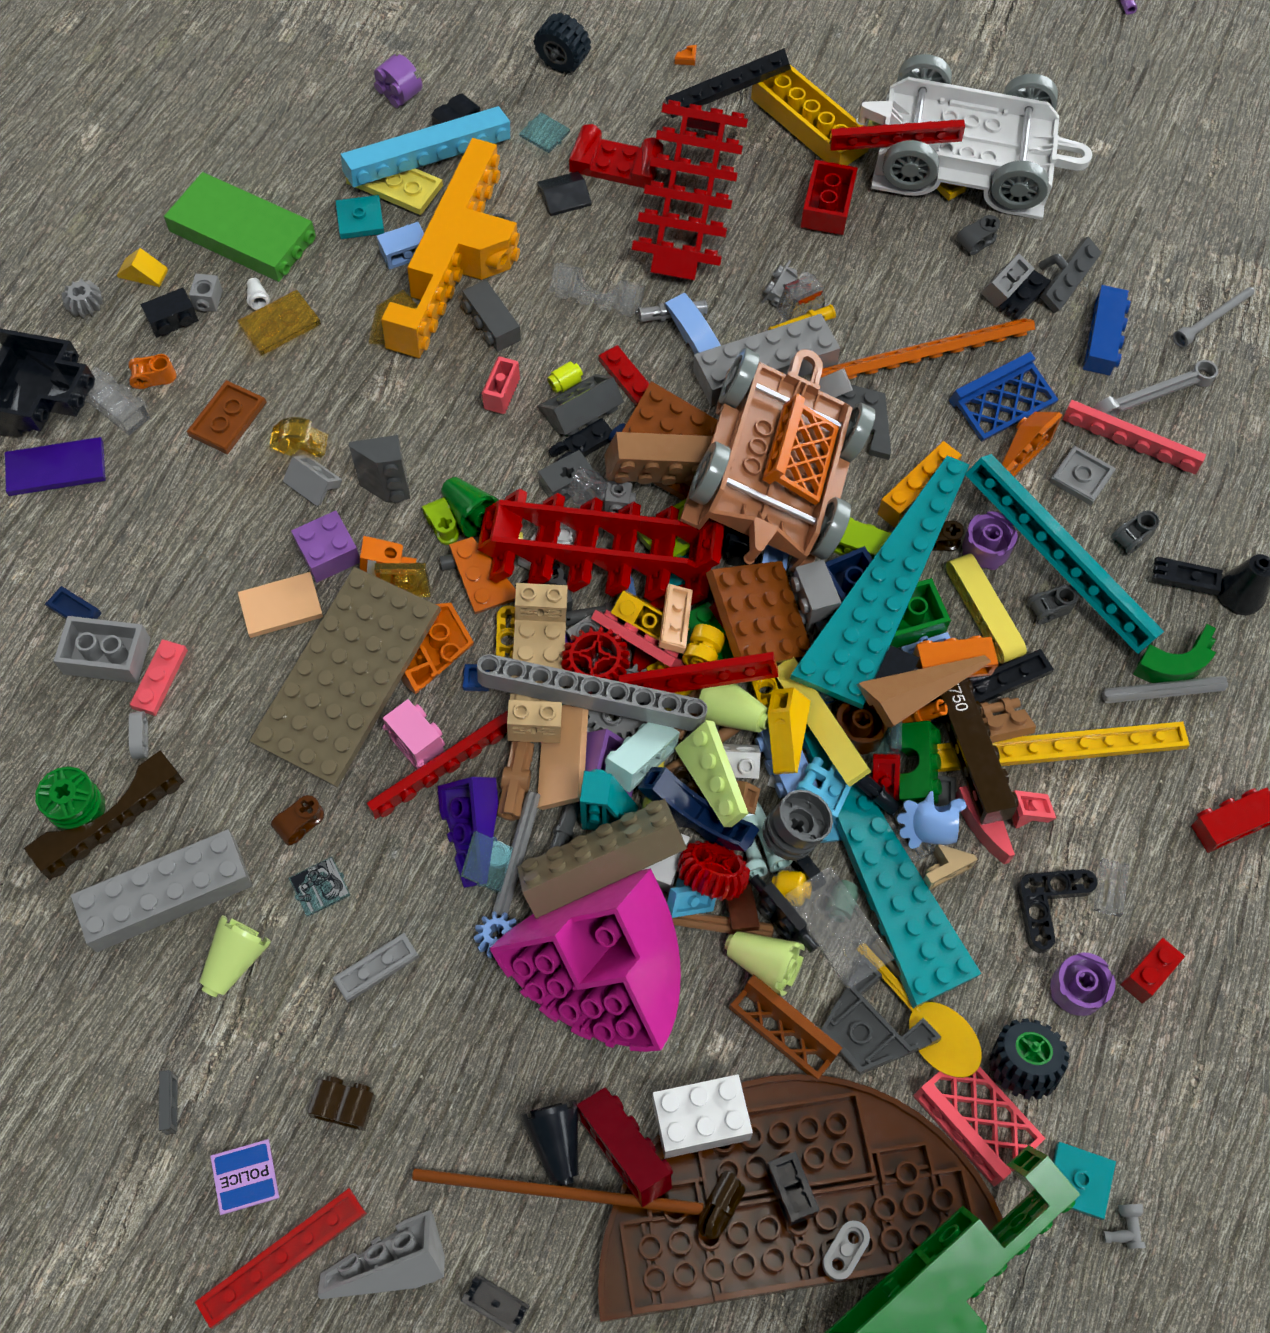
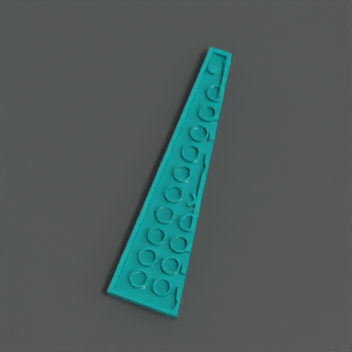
M946 456L790 676L791 680L860 709L863 708L866 699L857 684L876 678L970 464Z
M806 724L803 748L807 752L808 760L812 763L814 757H820L823 760L821 767L828 770L833 762L808 724ZM817 780L819 786H821L822 782ZM853 784L836 818L838 823L836 827L861 887L866 893L869 906L876 913L880 923L878 925L882 936L885 935L890 947V956L892 961L895 960L901 973L899 976L914 1009L977 978L982 973L877 804L869 801L868 795L856 784Z

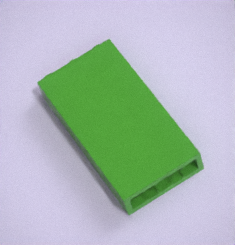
M204 172L196 178L164 215L169 232L278 282L284 275L289 273L292 265L301 258L304 250L309 244L313 243L316 237L311 220Z

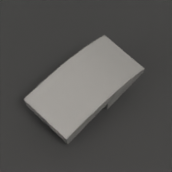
M844 368L820 378V391L836 398L853 390Z

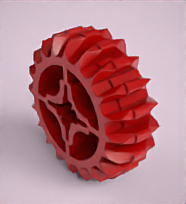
M590 626L588 633L580 629L579 637L571 635V643L565 642L564 648L566 651L561 653V658L563 659L561 667L564 670L619 681V675L627 674L626 669L630 668V652L627 651V644L621 642L619 634L613 636L611 629L604 633L601 626L598 631H594ZM602 646L610 649L615 654V656H611V653L604 652L602 650ZM597 653H598L599 659H598L597 662H595L594 667H593V662H594L593 659H596V658H597ZM575 664H581V667L587 668L589 674L582 672Z
M708 841L689 843L687 849L681 852L678 859L677 872L679 873V878L684 880V885L692 887V891L701 893V896H709L711 900L717 898L720 901L724 899L732 901L733 898H739L740 894L747 888L750 877V869L745 866L747 862L742 860L743 857L736 855L734 850H729L724 846L718 845L716 842L714 844Z

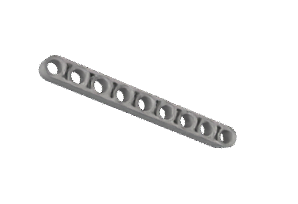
M492 654L483 655L477 661V680L486 688L551 702H562L565 705L687 731L696 730L705 722L707 715L706 703L694 697ZM512 675H517V676H519V677H517V678H512V677H510V676H512ZM562 686H568V687H570V688H569V689H564V688H561V687H562ZM591 691L595 692L596 694H588L587 692ZM613 697H619L621 700H615ZM644 702L647 705H640L638 703ZM664 708H671L673 711H667ZM691 713H695V714H697V715H699V716L695 717V716H692V715H690V714H691Z

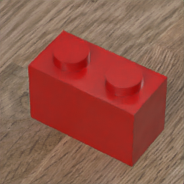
M1161 938L1152 946L1120 985L1143 1004L1154 995L1185 956L1167 940Z

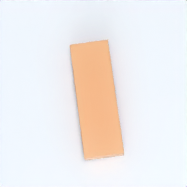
M668 584L665 593L659 648L684 653L687 643L693 590Z

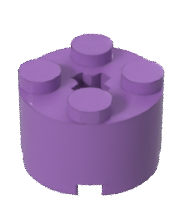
M396 54L392 55L374 71L375 89L380 94H384L395 108L402 106L422 90V81L420 77L416 78L414 72L417 70L414 65L401 54L398 56Z
M991 511L983 515L978 514L971 520L962 542L963 555L971 553L976 558L980 567L996 570L1010 557L1017 541V530L1015 531L1013 524L1002 513Z
M1083 952L1067 958L1052 975L1050 984L1052 1000L1063 1010L1073 1015L1089 1016L1095 1013L1111 999L1115 991V978L1108 968L1109 965L1102 958L1092 953Z

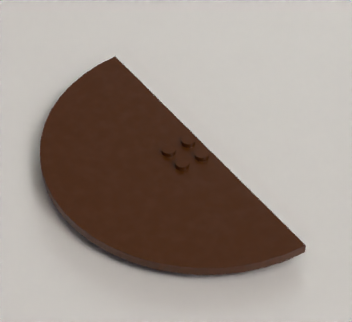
M806 1074L768 1076L741 1083L753 1132L749 1141L665 1158L673 1170L671 1175L672 1189L658 1197L704 1203L705 1207L706 1201L721 1173L731 1171L746 1188L733 1217L729 1219L724 1231L718 1238L708 1239L706 1236H702L698 1230L697 1224L700 1215L613 1205L604 1233L599 1261L598 1300L600 1323L888 1275L962 1206L979 1218L989 1231L1003 1217L985 1182L964 1153L942 1130L898 1099L872 1087L823 1075L818 1081L813 1076ZM658 1134L652 1142L656 1148V1154L660 1159H663L664 1154L660 1135ZM796 1151L820 1211L815 1217L788 1227L765 1168L768 1162ZM623 1183L619 1193L632 1194L626 1184ZM849 1221H859L869 1231V1244L848 1278L842 1281L832 1280L823 1270V1258L841 1227ZM849 1233V1242L852 1244L858 1243L857 1235ZM834 1259L832 1261L834 1269L842 1270L843 1264L840 1260Z

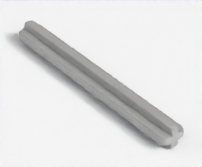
M1225 676L1106 688L1102 692L1104 702L1108 704L1225 691L1228 688V682Z
M529 791L525 797L493 908L498 917H501L504 912L507 914L509 912L519 877L517 866L523 863L538 810L540 794Z

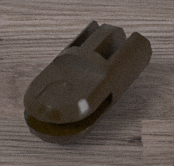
M731 1171L721 1173L700 1214L697 1227L700 1234L708 1239H716L722 1234L746 1191L745 1186Z

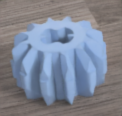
M493 911L491 920L483 916L482 922L484 925L479 924L475 926V930L479 934L474 936V941L480 943L478 946L480 952L487 950L488 958L493 957L489 948L499 940L496 936L495 939L493 938V933L498 931V934L501 932L503 936L517 924L515 918L508 920V914L505 912L498 918L497 913Z

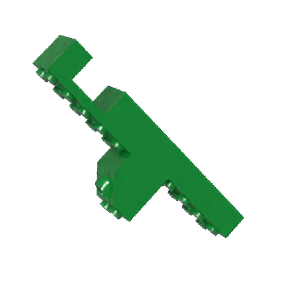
M1028 1145L1007 1166L1030 1194L989 1231L979 1218L962 1206L825 1333H987L986 1324L966 1301L970 1297H977L984 1290V1284L993 1276L997 1277L1002 1274L1008 1266L1007 1263L1015 1255L1023 1254L1030 1247V1241L1038 1234L1047 1232L1052 1227L1053 1220L1060 1213L1068 1212L1075 1205V1199L1080 1196V1193L1047 1155Z

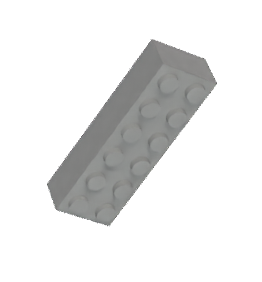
M818 314L694 354L693 372L710 406L717 405L727 371L731 368L743 348H749L759 353V362L787 374L791 360L798 351L807 349L815 352L821 358L823 368L837 365L840 347L822 314ZM802 360L798 376L802 377L811 374L812 364L807 360Z
M227 829L71 894V898L86 944L97 953L250 888L253 885L236 839Z

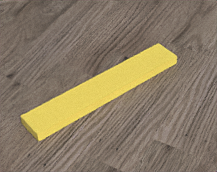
M793 657V659L782 662L777 666L779 676L777 679L783 688L794 687L811 701L807 724L849 787L871 773V770L818 691L790 679L792 672L799 664L797 660Z

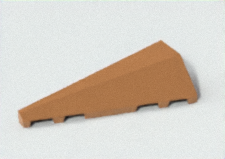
M983 655L858 683L857 686L869 706L873 705L886 728L906 719L991 661Z

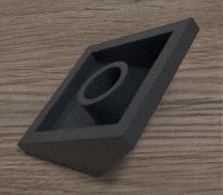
M578 171L537 182L550 216L592 206L585 179Z

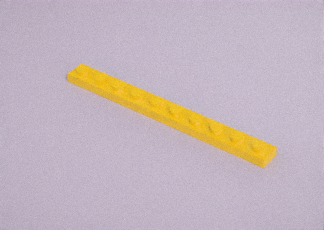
M1183 721L1021 736L992 743L999 750L1001 766L1187 749L1190 745ZM937 744L938 754L941 757V769H938V772L960 770L951 744Z

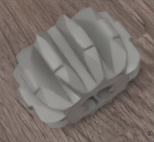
M81 278L77 283L72 281V285L65 286V292L61 293L65 309L71 312L74 317L80 315L84 319L86 314L93 316V311H100V305L103 304L101 291L91 280L85 282Z

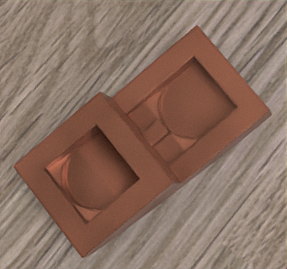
M749 881L747 888L744 889L739 898H733L732 901L725 899L732 933L737 931H756L760 928L755 899Z

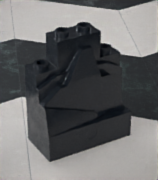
M0 328V343L2 345L0 349V435L22 436L25 431H41L45 422L49 419L50 412L77 417L80 409L84 406L90 389L94 386L95 377L87 364L77 363L79 354L71 341Z

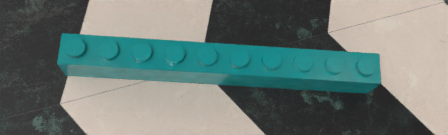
M992 454L981 457L967 471L965 475L1137 654L1164 633L1160 626Z

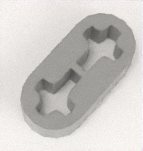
M144 711L131 712L129 714V751L132 759L148 757V720Z

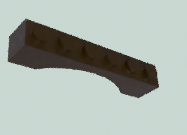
M160 750L138 766L134 779L126 793L105 814L77 828L45 832L23 849L40 872L51 880L62 875L67 870V867L77 860L87 857L93 848L109 841L119 829L132 824L141 813L154 808L158 801L167 794L176 792L180 785L184 783V780Z

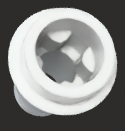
M250 278L247 281V303L254 310H263L268 306L269 295L259 279Z

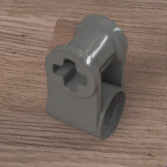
M986 215L973 224L965 226L957 234L956 240L970 255H975L996 241V231L1000 227V220L996 216Z
M1143 511L1115 530L1111 535V539L1117 540L1126 549L1125 553L1130 555L1153 536L1160 522L1159 517L1153 511Z
M1065 584L1033 595L1027 600V605L1032 607L1037 616L1036 621L1041 625L1071 613L1078 600L1079 593L1072 585ZM1061 598H1065V599H1067L1069 602H1065V601H1063Z

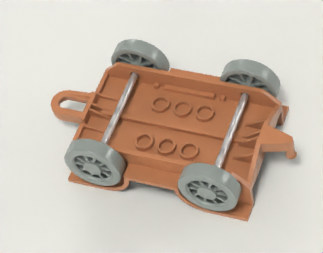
M743 348L731 368L727 371L716 406V414L719 415L711 444L693 477L680 521L700 530L709 518L749 536L750 550L744 555L745 563L753 564L766 545H770L792 555L789 570L794 572L795 567L815 562L816 557L822 560L827 559L840 543L851 515L850 503L840 499L850 462L858 456L871 433L876 413L874 408L864 403H858L852 408L849 404L820 391L821 386L819 382L823 363L821 358L811 350L803 349L798 351L791 360L788 373L784 374L759 362V353L749 348ZM802 360H807L813 366L809 381L798 376ZM797 393L805 398V406L839 427L821 499L816 505L776 481L768 484L762 480L783 405ZM802 414L801 417L805 425H809L808 418ZM821 426L824 437H829L830 431ZM809 429L808 432L812 440H818L814 430ZM797 432L796 436L800 444L806 443L801 432ZM815 445L819 455L823 456L824 451L821 445ZM808 447L802 448L807 459H812L813 457ZM791 451L794 462H801L796 451ZM811 463L810 466L814 474L818 475L819 470L816 464ZM803 466L797 467L802 479L807 478L808 476ZM786 470L785 477L795 481L791 470ZM806 482L805 485L808 491L814 494L811 483Z

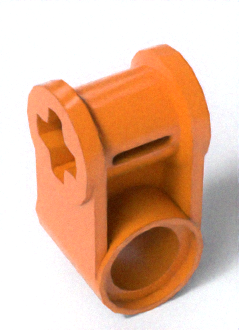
M164 354L134 358L128 363L131 370L129 382L136 389L167 385L172 383L177 376L169 357Z

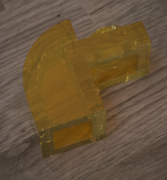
M289 417L282 419L273 427L269 447L289 456L301 449L321 458L325 455L329 434L311 427V420Z

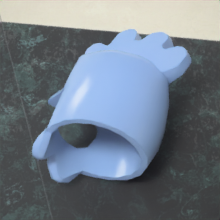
M930 791L925 800L918 804L910 800H906L903 803L906 812L897 815V821L904 824L899 834L902 838H910L908 841L910 848H917L922 842L936 845H949L957 842L959 812L967 807L964 799L959 798L952 800L948 805L935 806L933 791Z

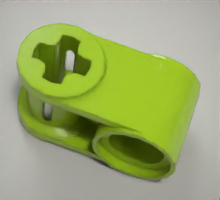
M442 497L421 506L424 516L439 542L443 545L457 542L459 532L446 499Z

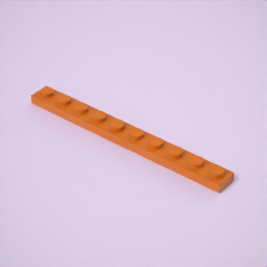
M1022 318L825 367L822 369L821 378L844 368L848 378L853 379L857 377L858 373L873 374L879 371L878 368L886 367L887 369L900 367V363L903 362L917 363L922 361L921 358L923 357L937 358L943 356V352L957 353L964 351V347L967 346L973 348L981 347L987 341L1001 342L1005 341L1007 336H1025L1027 331L1035 330V322L1031 319Z

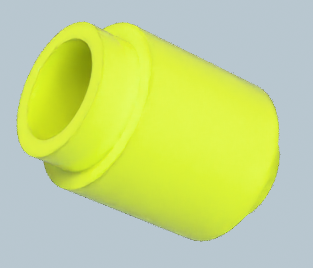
M569 361L552 371L547 380L552 390L557 394L580 383L583 372L577 363L573 364Z

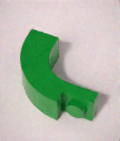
M1206 624L1199 633L1191 651L1184 654L1168 653L1150 644L1143 653L1133 675L1150 683L1196 678L1216 654L1215 651L1211 650L1216 640L1212 638L1216 628Z

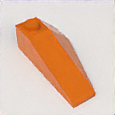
M1034 412L1028 418H1022L1016 426L1018 429L1002 463L1014 477L1052 441L1063 416L1060 412Z

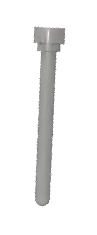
M1246 288L1193 326L1182 327L1173 334L1175 344L1181 348L1191 344L1198 332L1252 296L1255 292L1254 288Z

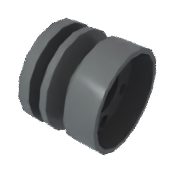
M795 790L789 792L765 818L762 826L763 838L768 848L775 855L785 860L797 861L803 859L831 832L833 825L832 812L828 804L819 795L811 791Z

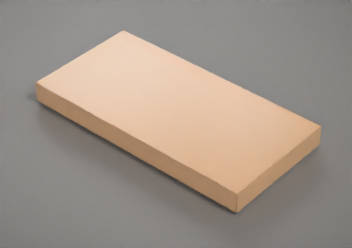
M562 705L560 743L541 742L538 781L540 799L537 806L541 810L580 801L586 763L588 709Z

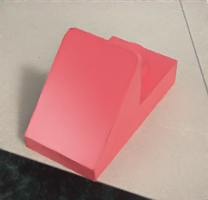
M1013 791L1018 798V807L1012 817L1015 828H1020L1031 821L1049 823L1056 819L1048 794Z

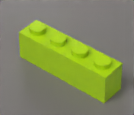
M850 517L845 533L833 553L842 556L865 546L872 559H874L892 532L883 531L874 525L864 524Z

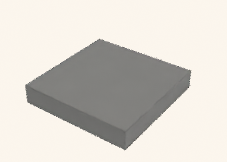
M1074 445L1052 476L1050 483L1092 506L1116 468Z

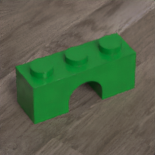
M930 721L899 724V749L907 756L918 755L920 758L919 765L914 771L900 774V800L902 802L910 800L918 804L925 800L930 791H933L934 804H939L938 795L942 793V785L940 779H938V769H941V757L938 754L937 744L941 743V735L939 729Z

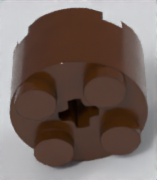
M867 701L862 709L844 702L838 709L836 720L859 754L864 755L875 752L881 745L888 729L873 705L869 706Z

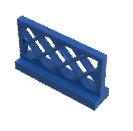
M1031 351L956 389L949 399L953 408L958 407L981 442L1019 423L1022 418H1028L1034 412L1046 409L1059 400L1033 362L1036 358ZM1030 372L1035 379L1034 384L1022 381L1023 375ZM1005 384L1017 385L1016 394L1004 391ZM1021 387L1033 390L1031 398L1019 395ZM989 392L997 394V403L986 401V394ZM1036 392L1045 393L1049 400L1046 402L1035 400ZM1002 396L1014 399L1013 408L1001 405ZM1018 401L1030 404L1029 410L1027 412L1018 410ZM970 402L979 404L978 413L969 411L966 404ZM983 406L996 409L994 418L982 415ZM999 410L1010 413V420L1007 422L999 420ZM980 420L992 423L991 430L984 433L980 427Z

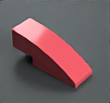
M967 786L959 787L956 792V799H964L967 807L961 811V814L967 825L994 857L1003 864H1008L1015 853L1004 821L981 825Z

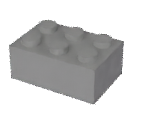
M67 616L53 662L63 675L138 683L151 638L142 624Z

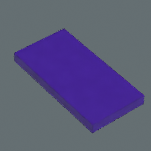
M90 438L5 452L6 493L8 496L106 481L102 438Z

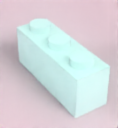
M649 722L643 723L632 737H627L616 751L613 750L607 755L605 771L608 774H612L619 784L630 793L643 781L651 767H658L676 751L674 748L678 744L680 732L673 727Z

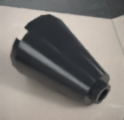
M1263 554L1254 555L1222 576L1221 591L1217 595L1220 604L1223 607L1227 606L1232 609V613L1236 615L1247 616L1258 612L1266 603L1270 589V557Z
M576 1100L569 1101L570 1107H567V1104L562 1105V1103L532 1110L530 1111L531 1117L529 1118L526 1113L520 1114L523 1126L549 1181L556 1182L558 1186L573 1183V1177L579 1175L578 1107Z

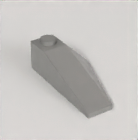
M432 1211L423 1212L400 1222L395 1226L396 1232L383 1240L378 1236L371 1241L372 1246L359 1255L352 1253L320 1273L318 1297L320 1299L413 1289L443 1278L445 1254Z

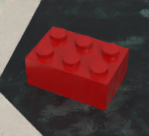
M815 160L802 213V228L844 235L858 167Z

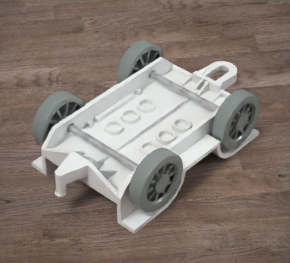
M921 54L910 57L901 65L897 82L890 85L886 101L862 103L859 117L856 119V123L859 125H865L867 119L880 125L962 119L965 121L962 142L926 144L920 141L906 140L898 142L891 147H879L871 189L917 196L934 191L943 182L984 190L985 201L997 211L1042 220L1044 206L1052 189L1054 167L1080 171L1088 167L1092 158V151L1087 145L1059 137V115L1055 111L1058 89L1051 79L1039 74L1020 75L1006 85L1003 94L951 85L952 71L949 65L937 56ZM1057 149L1079 153L1083 157L1076 158L1057 154Z

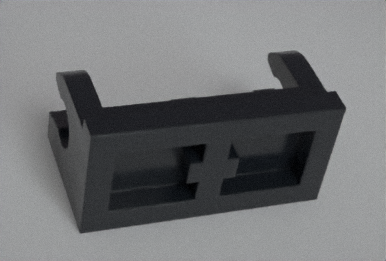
M480 1275L474 1277L469 1291L461 1299L462 1303L511 1333L517 1332L530 1308V1305Z

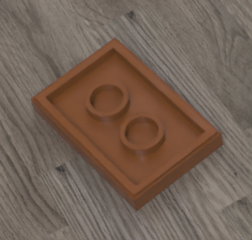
M226 380L186 432L189 437L228 455L267 403L266 399Z

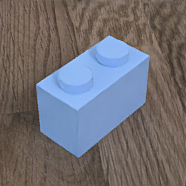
M419 222L377 236L380 253L389 270L410 263L424 235Z

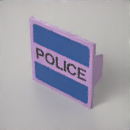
M269 1139L211 1155L220 1215L279 1199Z

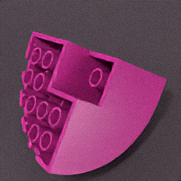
M651 868L629 875L541 917L535 918L534 914L513 927L489 948L507 978L512 976L522 987L520 993L525 998L528 996L532 1001L537 1002L541 1006L538 1010L554 1022L561 1020L571 1026V1032L588 1040L594 1037L611 1048H614L617 1044L628 1046L630 1051L642 1052L661 1051L667 1042L679 1005L681 983L680 955L672 916Z

